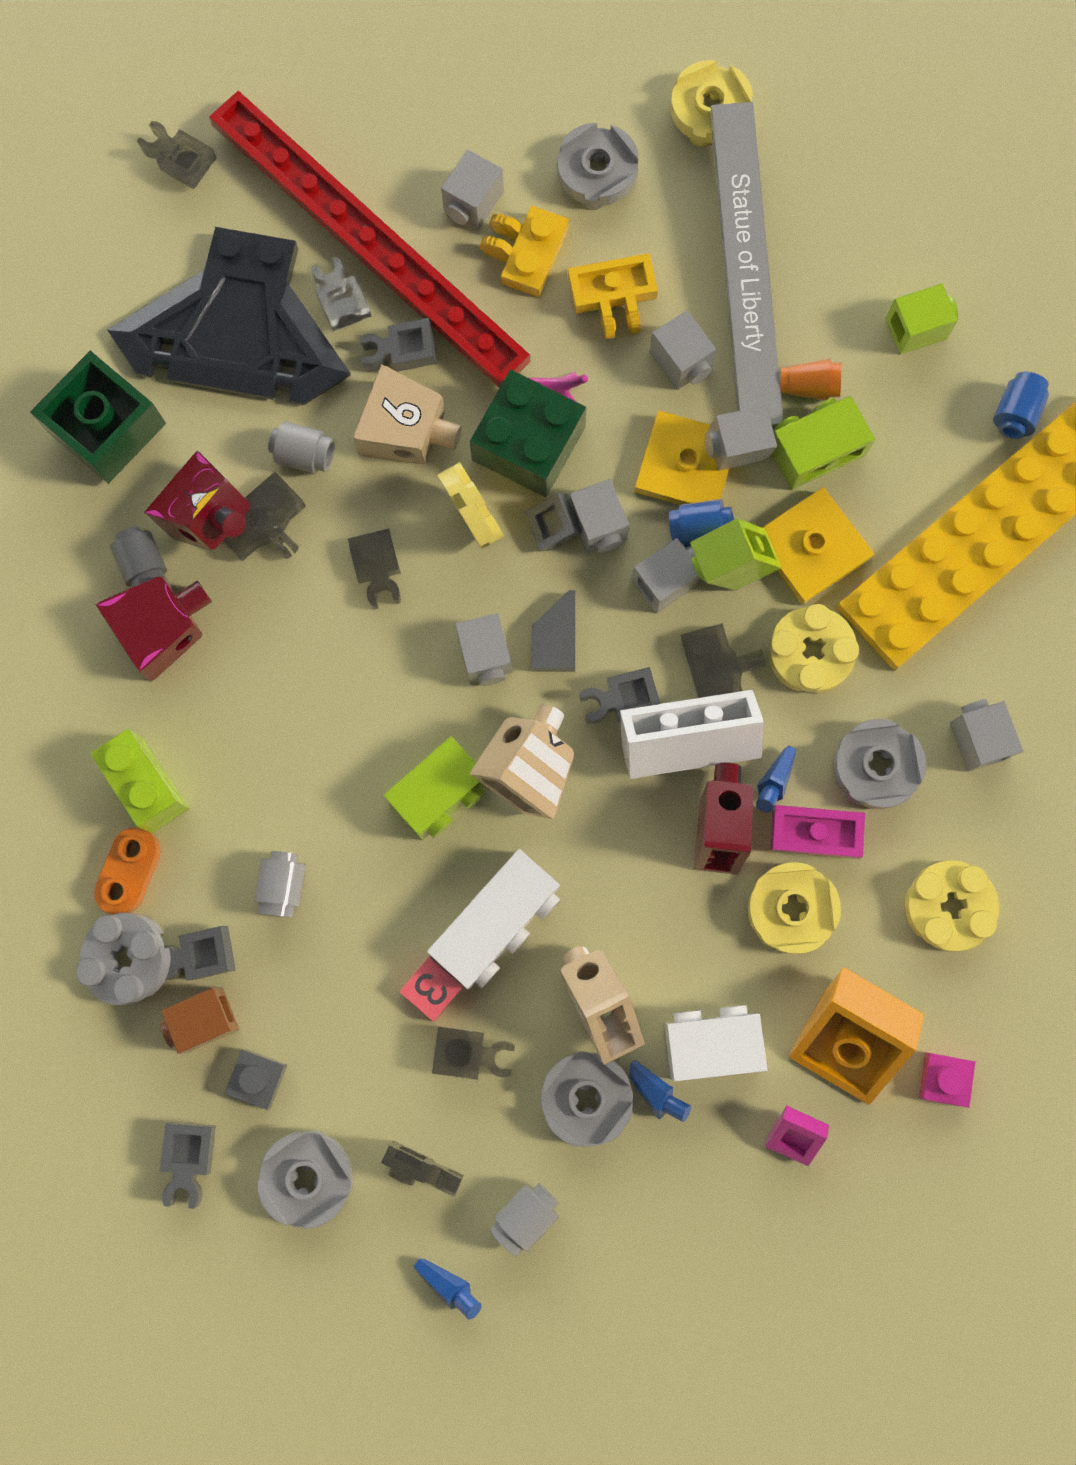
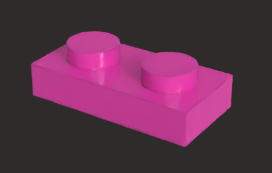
M775 805L772 811L770 851L861 859L863 858L865 813Z

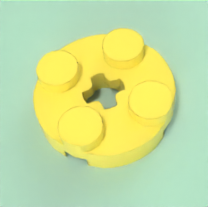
M706 60L690 65L680 73L672 90L670 104L672 119L677 128L689 137L690 142L699 147L713 143L710 118L711 108L703 105L704 97L709 96L712 101L719 99L721 102L718 104L752 102V88L746 76L739 69L731 65L729 70L724 67H717L718 61Z
M460 462L437 475L481 549L504 537L494 517L485 506L484 499Z
M821 604L798 608L785 615L773 630L769 644V663L779 681L791 690L809 693L816 692L815 694L826 693L839 686L853 670L855 660L859 654V645L848 622L839 614ZM809 640L812 643L816 641L822 646L820 652L823 658L818 660L815 656H811L808 659L804 657L802 653L806 646L803 642Z
M953 860L935 863L924 868L918 874L905 895V915L912 931L918 937H922L927 943L933 945L932 947L941 951L955 952L974 948L980 945L987 937H990L997 928V919L999 917L997 892L992 882L988 879L986 872L978 866H971L962 861ZM947 893L954 894L955 899L962 902V909L958 911V918L952 919L950 912H942L941 903L948 900Z
M790 862L771 868L755 881L748 898V917L753 930L764 945L782 953L801 954L818 949L830 938L840 921L841 903L835 886L829 879H826L820 872L808 864ZM790 895L795 896L797 903H804L806 907L805 912L798 914V921H791L789 914H783L782 905L788 903V896Z

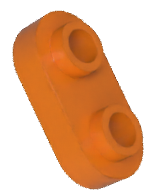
M132 827L123 830L114 839L94 891L97 905L106 913L113 915L132 913L141 905L161 853L160 843L154 834L138 827ZM133 842H138L140 852L137 856L130 858L127 853L128 846ZM121 884L123 895L118 900H113L111 889L114 885Z

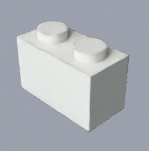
M746 1005L719 1008L720 1017L702 1019L701 1010L673 1013L674 1022L664 1023L670 1079L682 1081L768 1071L760 1014H748Z

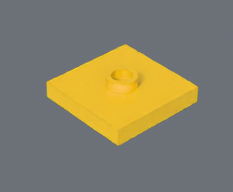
M658 410L634 493L677 505L721 499L729 469L718 471L715 458L708 456L705 446V433L708 432L710 424Z
M824 487L762 527L766 529L782 567L777 572L802 605L868 562L875 555Z

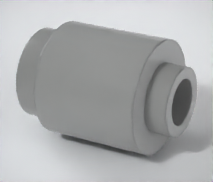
M284 421L280 428L272 430L268 442V451L273 454L274 462L277 464L315 474L318 470L323 472L329 470L334 456L335 440L334 438L326 437L324 431Z
M271 851L270 859L260 860L254 902H259L257 914L294 918L295 907H300L306 864L297 863L298 854Z
M525 1183L494 1217L497 1222L490 1228V1232L509 1253L517 1257L523 1249L529 1251L559 1218L554 1210L559 1202L540 1183L534 1189Z

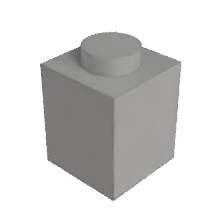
M467 149L441 188L443 208L446 214L458 224L465 225L467 223L479 230L504 192L503 169Z
M687 310L652 332L649 352L678 390L689 382L695 385L703 381L712 372L717 351Z
M766 405L716 415L707 430L708 432L705 433V446L708 456L715 458L718 471L766 461L777 447Z
M608 479L569 494V501L582 531L579 535L587 554L596 550L599 553H607L619 548L623 544V540L627 539L629 523L611 480Z
M678 538L634 566L632 581L656 613L698 586L700 578L692 564V557L695 556V553L690 546L684 548Z
M496 613L455 624L470 683L479 681L480 686H489L504 681L505 675L512 673V665L499 614Z
M987 699L967 704L961 707L963 714L950 722L968 772L1010 759L1024 752L1005 701L990 706Z

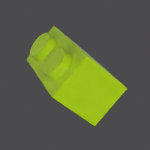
M851 395L838 402L835 398L828 399L816 406L812 414L801 419L798 416L789 417L775 427L774 436L777 447L772 455L791 490L867 455L875 441V437Z
M739 518L690 542L695 556L692 557V564L701 580H706V583L738 590L782 568L766 529Z
M129 728L90 753L138 828L153 834L190 809L143 737Z
M450 736L383 796L423 840L429 834L433 839L442 834L453 823L450 816L462 805L467 809L471 808L487 791L484 788L485 785L470 775L472 768L476 764L475 761Z

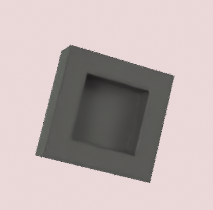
M557 493L525 511L540 551H549L582 533L567 493Z
M242 1049L224 1094L269 1110L275 1099L287 1064L248 1049Z

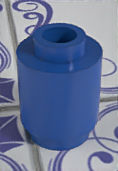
M1024 371L1017 373L1015 378L1008 382L993 417V423L1003 436L1011 439H1021L1035 432L1049 398L1047 390L1049 383L1043 376Z
M717 499L681 504L679 509L670 510L669 527L672 541L678 538L685 548L687 546L692 547L690 542L734 520L732 507H724L723 500Z

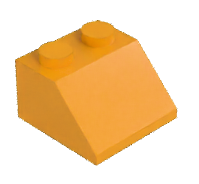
M843 967L821 995L794 1044L789 1058L870 1105L916 1051L925 1014Z

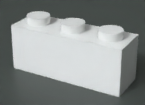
M753 690L620 710L622 750L630 779L715 766L721 762L733 763L762 757L764 721Z
M518 849L427 952L467 989H471L475 983L483 988L500 969L494 963L505 949L513 954L531 934L525 929L528 923L536 914L543 920L561 900L555 895L560 888V884L521 849Z

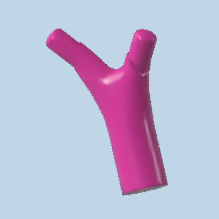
M575 372L559 378L527 377L574 401L576 400L569 390L588 381L587 375L577 376Z

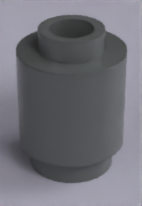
M130 527L115 535L116 540L110 545V549L126 586L134 587L158 576H163L167 581L165 576L167 572L166 565L150 531H141L139 527Z

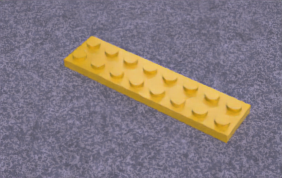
M1076 402L837 605L836 609L894 671L1076 515Z

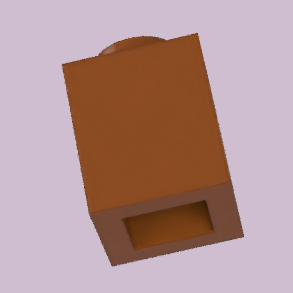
M213 987L161 1010L165 1019L161 1023L163 1037L170 1048H176L178 1054L191 1052L240 1030L223 988Z

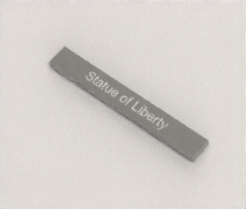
M753 102L716 104L711 106L710 118L737 411L766 405L772 428L775 429L783 421L754 107Z

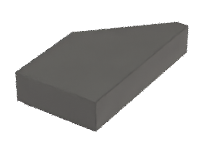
M575 590L566 592L532 625V672H575Z

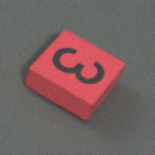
M428 957L399 992L435 1022L464 986L431 957Z

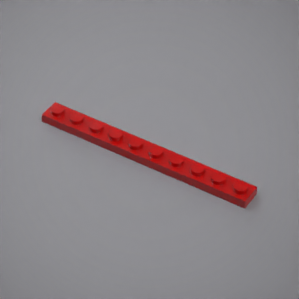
M239 90L209 116L212 126L418 315L423 319L429 318L432 327L498 388H500L510 369L520 373L531 362L530 354Z

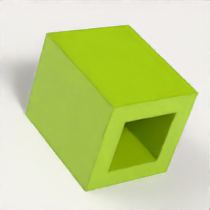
M943 283L894 299L885 319L900 355L947 340L958 322L957 304L951 296L948 297Z

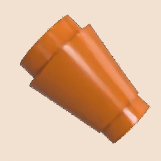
M830 358L790 367H781L780 391L781 393L823 401L828 400L829 397H840L842 363H831Z

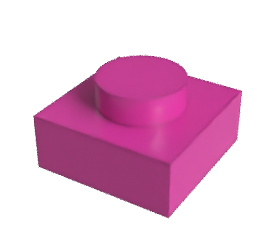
M925 1052L919 1098L970 1108L976 1061Z
M786 1105L768 1133L765 1147L809 1166L827 1140L829 1125Z

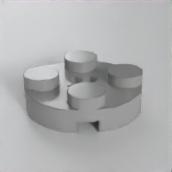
M598 123L581 125L572 130L563 139L560 146V153L557 158L559 183L571 198L581 202L582 206L589 210H597L603 205H610L621 200L631 191L637 181V147L625 131L612 125L610 130L597 128ZM595 159L598 163L605 160L607 162L605 169L601 171L590 169V160Z
M886 719L868 720L853 728L839 741L833 761L835 778L840 788L845 792L846 798L854 804H861L870 809H888L907 801L917 790L919 784L922 783L926 773V757L920 741L913 734L909 735L905 729L898 727L900 724ZM873 753H880L882 760L890 761L891 766L884 770V776H878L875 770H870L868 762L873 760Z
M118 913L101 916L95 921L83 941L80 963L76 971L78 980L81 984L88 986L90 992L99 1000L112 1005H129L137 1003L145 997L152 996L163 985L170 968V950L164 947V941L160 935L164 934L162 929L154 920L142 914ZM126 946L129 948L127 956L132 959L131 966L120 968L118 954Z
M581 1051L562 1058L550 1069L542 1087L541 1106L546 1123L560 1139L574 1146H595L614 1140L625 1129L632 1115L633 1093L628 1076L614 1060L603 1065L598 1053ZM591 1086L595 1087L598 1090L595 1095V1099L599 1102L598 1107L595 1110L590 1107H586L583 1111L578 1110L576 1105L579 1099L575 1095L578 1088L588 1090Z
M319 1130L294 1132L273 1144L263 1158L260 1179H258L259 1198L267 1213L279 1223L286 1226L289 1224L294 1227H303L302 1229L319 1227L335 1217L344 1207L353 1188L352 1165L347 1152L338 1141ZM303 1166L307 1171L313 1169L316 1172L317 1177L314 1179L315 1190L310 1192L306 1187H302L299 1190L295 1187L294 1181L299 1177L296 1171L298 1167Z

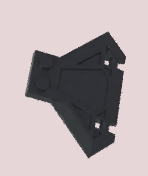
M215 227L203 271L107 329L137 376L152 378L155 367L168 369L167 380L169 382L270 400L274 399L276 390L279 388L291 391L290 403L306 405L351 376L350 371L290 287L298 253L296 241ZM162 344L173 346L172 352L161 350ZM282 367H294V374L281 372Z

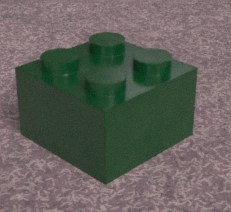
M91 350L30 411L52 437L107 484L166 425L165 420L155 405Z
M510 369L469 441L472 461L546 498L585 429L587 407Z

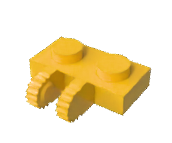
M532 205L523 225L513 217L495 213L488 224L492 231L516 240L512 247L505 240L485 235L480 242V250L490 257L506 262L501 275L502 285L540 298L569 229V218Z
M650 253L568 268L567 277L576 314L599 310L605 339L615 338L616 331L611 307L625 305L626 325L630 334L641 332L637 302L657 299L658 295Z

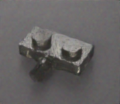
M275 471L245 497L251 505L249 511L244 515L246 519L244 531L237 537L227 536L223 540L241 562L256 549L272 543L286 559L291 558L292 554L283 543L294 554L299 549V546L284 531L290 520L301 512L306 505L299 495Z
M723 623L680 635L697 698L743 691L741 687L742 673L767 667L762 649L736 656V653L729 646Z

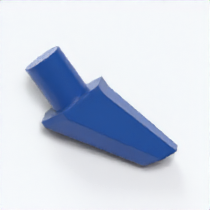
M791 746L784 748L758 783L759 797L756 807L760 811L771 812L775 803L784 798L796 756L795 748Z
M632 1061L629 1068V1077L655 1116L661 1119L665 1114H668L685 1122L690 1114L691 1105L674 1097L672 1086L668 1085L638 1061Z
M418 1259L413 1267L451 1310L457 1308L469 1320L478 1315L481 1310V1303L470 1294V1284L466 1280L426 1259Z

